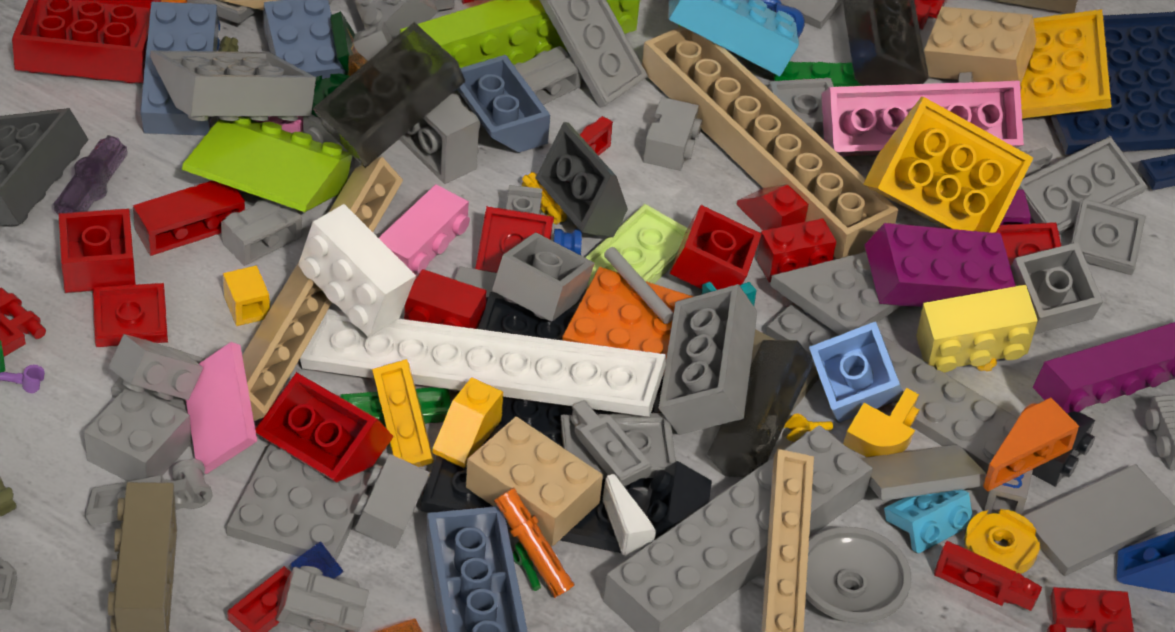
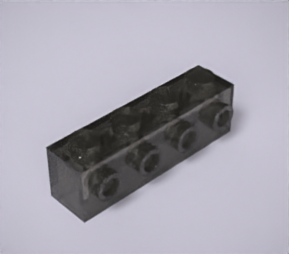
M798 340L762 341L750 366L744 419L722 424L707 453L724 476L746 477L768 461L814 365L813 360Z

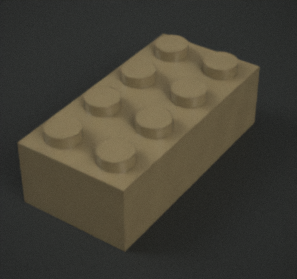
M127 482L125 498H118V521L123 522H121L120 528L115 529L114 549L115 552H118L117 560H112L111 582L115 586L114 592H109L108 615L112 616L110 632H169L177 541L174 483Z

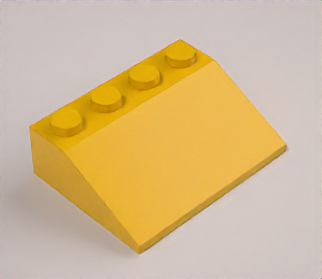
M921 96L877 155L863 185L942 228L996 233L1033 157Z

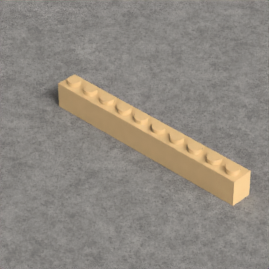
M381 156L354 169L330 211L345 204L374 232L403 179ZM298 264L242 355L254 421L263 418L270 410L332 304L326 294L311 279L304 275Z

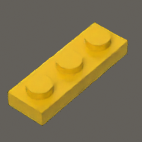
M405 359L372 369L386 427L394 436L390 441L393 455L418 467L434 463L408 360Z

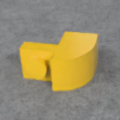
M906 388L890 416L863 403L846 432L843 444L865 457L904 452L910 445L915 432L911 426L920 409L915 407L919 394Z

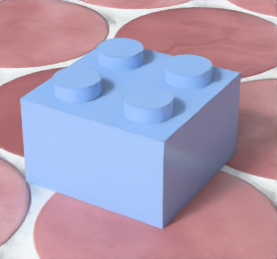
M876 321L809 347L829 404L838 423L855 417L863 403L877 409L898 401L902 396L903 389Z

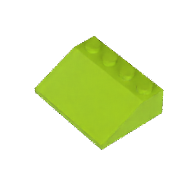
M239 116L237 121L219 119L184 161L182 170L306 212L340 194L347 182L353 154L343 151V147L339 144L314 141L312 136L307 133H290L282 130V126L277 123H261L248 118V116Z

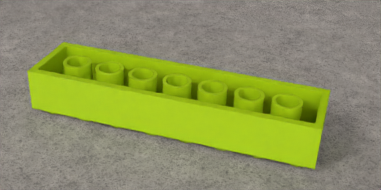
M493 0L400 29L399 48L403 47L412 57H416L420 64L431 75L436 76L440 84L448 91L456 88L448 78V71L507 55L513 65L524 63L535 58L540 52H548L558 46H561L568 52L540 0ZM606 0L625 34L637 30L640 0Z

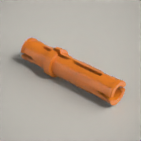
M515 487L494 499L493 501L511 527L509 532L513 538H518L537 571L547 584L552 596L556 598L575 585L566 573L558 557L537 525L539 520L535 515L531 516Z

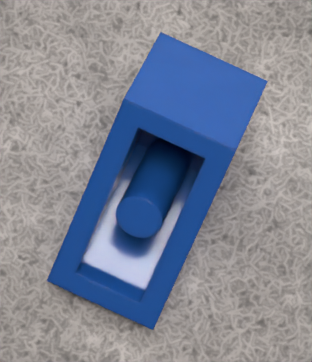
M1175 531L1118 550L1117 580L1122 584L1175 593Z

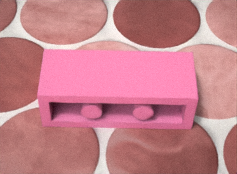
M435 184L390 226L379 239L417 275L422 269L427 268L429 262L437 254H442L457 235H461L466 231L470 222L468 217L469 201Z

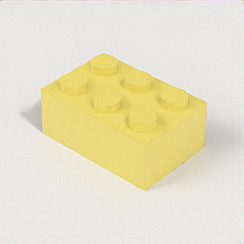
M1020 285L923 303L916 338L922 359L928 365H932L937 370L945 373L965 365L983 366L994 358L996 360L1003 358L1006 360H1016L1028 354L1038 320L1027 286Z

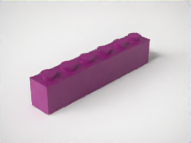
M1175 322L1045 361L1036 378L1033 389L1044 400L1052 398L1066 413H1070L1073 411L1079 412L1088 406L1098 403H1107L1111 399L1123 395H1132L1136 391L1148 387L1154 388L1163 382L1175 379Z

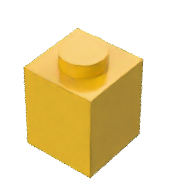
M257 265L223 273L224 298L235 325L240 326L264 320L270 310V298Z

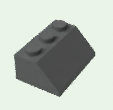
M563 122L536 179L581 232L614 237L628 210L617 176L568 122Z

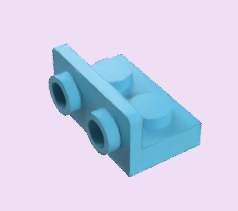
M963 489L906 497L884 508L886 521L910 534L911 547L916 553H921L963 531L973 518L970 494Z

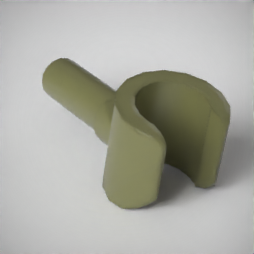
M1 477L0 517L17 508L16 503L12 499L14 496L12 489L4 486Z

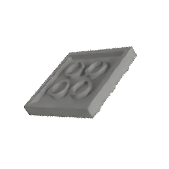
M269 444L227 524V536L334 567L358 515L354 514L362 494L368 495L372 486L367 485L371 473L362 471L336 483L280 448Z

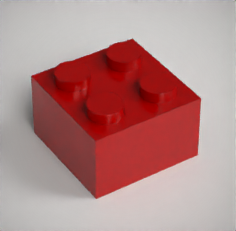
M700 205L684 234L669 274L700 289L707 282H711L717 290L737 284L742 285L748 275L762 233Z
M129 208L59 214L61 264L65 293L93 291V287L136 285Z

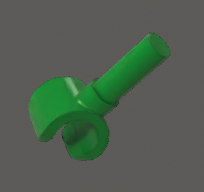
M517 542L513 552L514 562L519 566L522 565L532 590L537 591L541 588L533 563L522 544Z

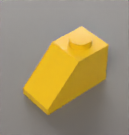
M471 377L453 399L432 448V453L465 468L467 459L483 445L501 422L503 391Z

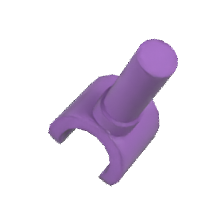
M29 365L24 369L23 373L1 372L0 381L22 384L26 392L35 393L40 389V381L44 380L45 371L39 365Z

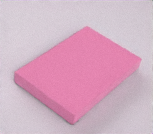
M233 342L228 343L199 363L204 368L189 400H186L187 411L190 415L195 459L200 460L204 464L205 474H208L257 442L241 346Z

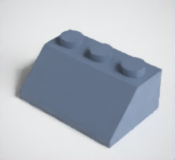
M507 55L448 71V78L491 138L517 152L548 144L550 113Z

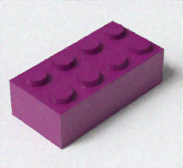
M883 223L865 244L879 304L922 307L923 303L1016 286L1001 233Z

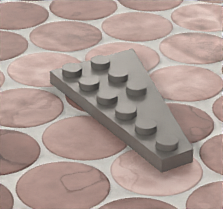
M866 252L772 275L770 283L772 288L839 335L875 321L877 323L902 306L879 304Z

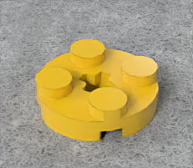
M1000 509L999 514H988V510L976 514L970 520L964 537V548L1007 567L1016 573L1022 574L1034 565L1040 549V540L1038 541L1035 536L1036 529L1034 525L1021 514L1005 509ZM1002 539L1007 540V547L996 544L994 540L998 542Z

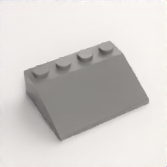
M151 50L150 58L175 107L188 114L189 119L207 121L208 116H218L222 120L237 121L239 116H248V118L253 120L267 121L269 116H278V118L283 120L296 121L298 116H311L316 77L270 52Z

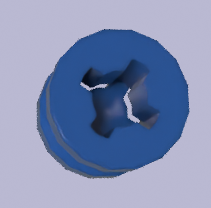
M554 229V242L581 255L582 232L580 230L564 233L562 229Z

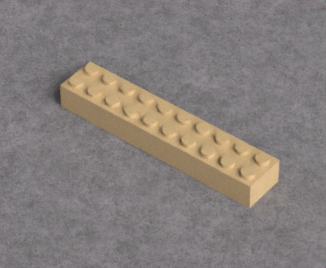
M682 26L644 42L642 66L648 78L670 99L699 105L697 118L702 119L701 129L760 186L767 188L788 184L809 204L805 222L824 218L837 241L834 252L836 259L865 252L866 242L883 223H896L899 209L885 196L864 186L865 178L725 48Z

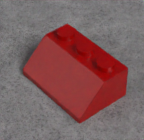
M297 372L255 429L258 436L336 483L373 467L394 437L377 418Z

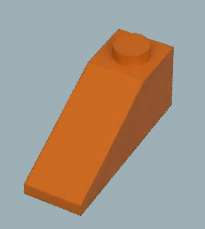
M1052 398L1027 406L991 460L983 485L984 489L988 492L1072 450L1079 425Z

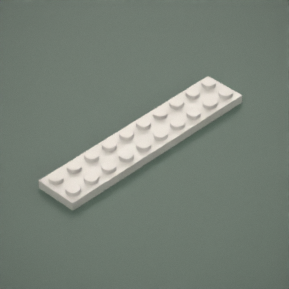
M328 309L300 358L302 369L374 378L372 371L374 368L407 359L411 367L414 383L417 385L461 391L470 378L473 377L503 391V397L573 406L585 400L592 409L650 417L666 366V355L660 353L398 319L368 337L360 328L352 324L349 317L343 311Z

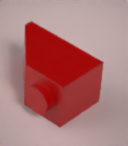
M788 184L762 188L737 200V206L762 230L805 222L809 205Z

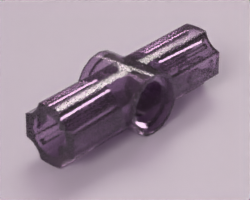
M107 135L105 139H100L88 157H83L76 162L74 166L75 175L54 203V211L57 214L87 212L94 201L103 199L106 196L108 181L127 156V147L120 142L119 138Z

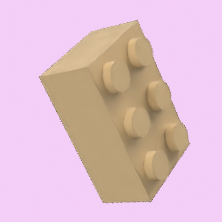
M941 7L924 49L929 77L959 80V73L972 72L974 82L1020 81L1021 85L1037 42L1033 15Z
M518 417L512 419L467 459L466 488L496 507L497 505L493 500L515 487L531 516L535 515L539 520L537 525L546 541L552 547L600 503L603 474Z

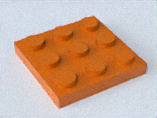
M599 267L570 321L562 341L665 354L667 358L672 321L664 324L618 272ZM646 282L673 313L675 302L694 297Z

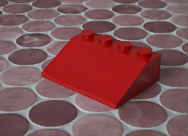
M28 0L12 37L15 70L28 71L30 73L59 74L66 77H87L95 80L106 79L124 81L126 83H143L151 2H162V0Z

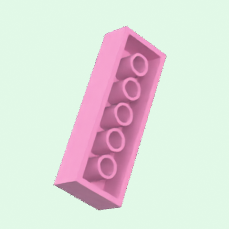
M1020 81L829 87L821 93L824 141L840 156L878 155L921 96L1015 148L1024 145Z

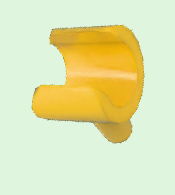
M796 413L782 427L792 430L786 438L791 442H796L806 432L812 431L819 425L825 430H832L833 423L831 421H808L803 415Z

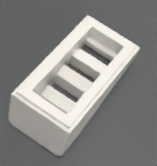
M615 474L607 475L603 502L622 555L624 557L633 556L654 541L656 531L648 517Z

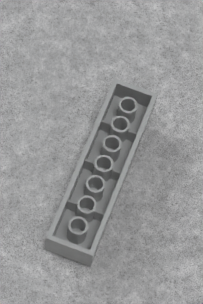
M817 426L784 449L814 456L809 538L866 497L873 468L822 426ZM773 458L610 571L606 576L603 602L636 632H681L765 571Z

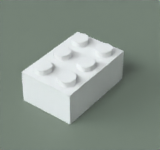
M345 204L312 222L298 263L304 275L311 279L326 294L327 298L349 317L352 324L360 328L368 337L400 318L416 277Z

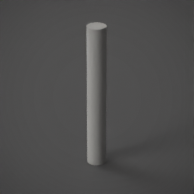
M615 247L607 249L604 257L664 324L670 323L674 315L672 310Z

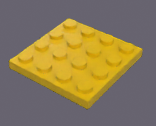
M1102 9L1033 18L1037 42L1020 85L1022 119L1112 108Z

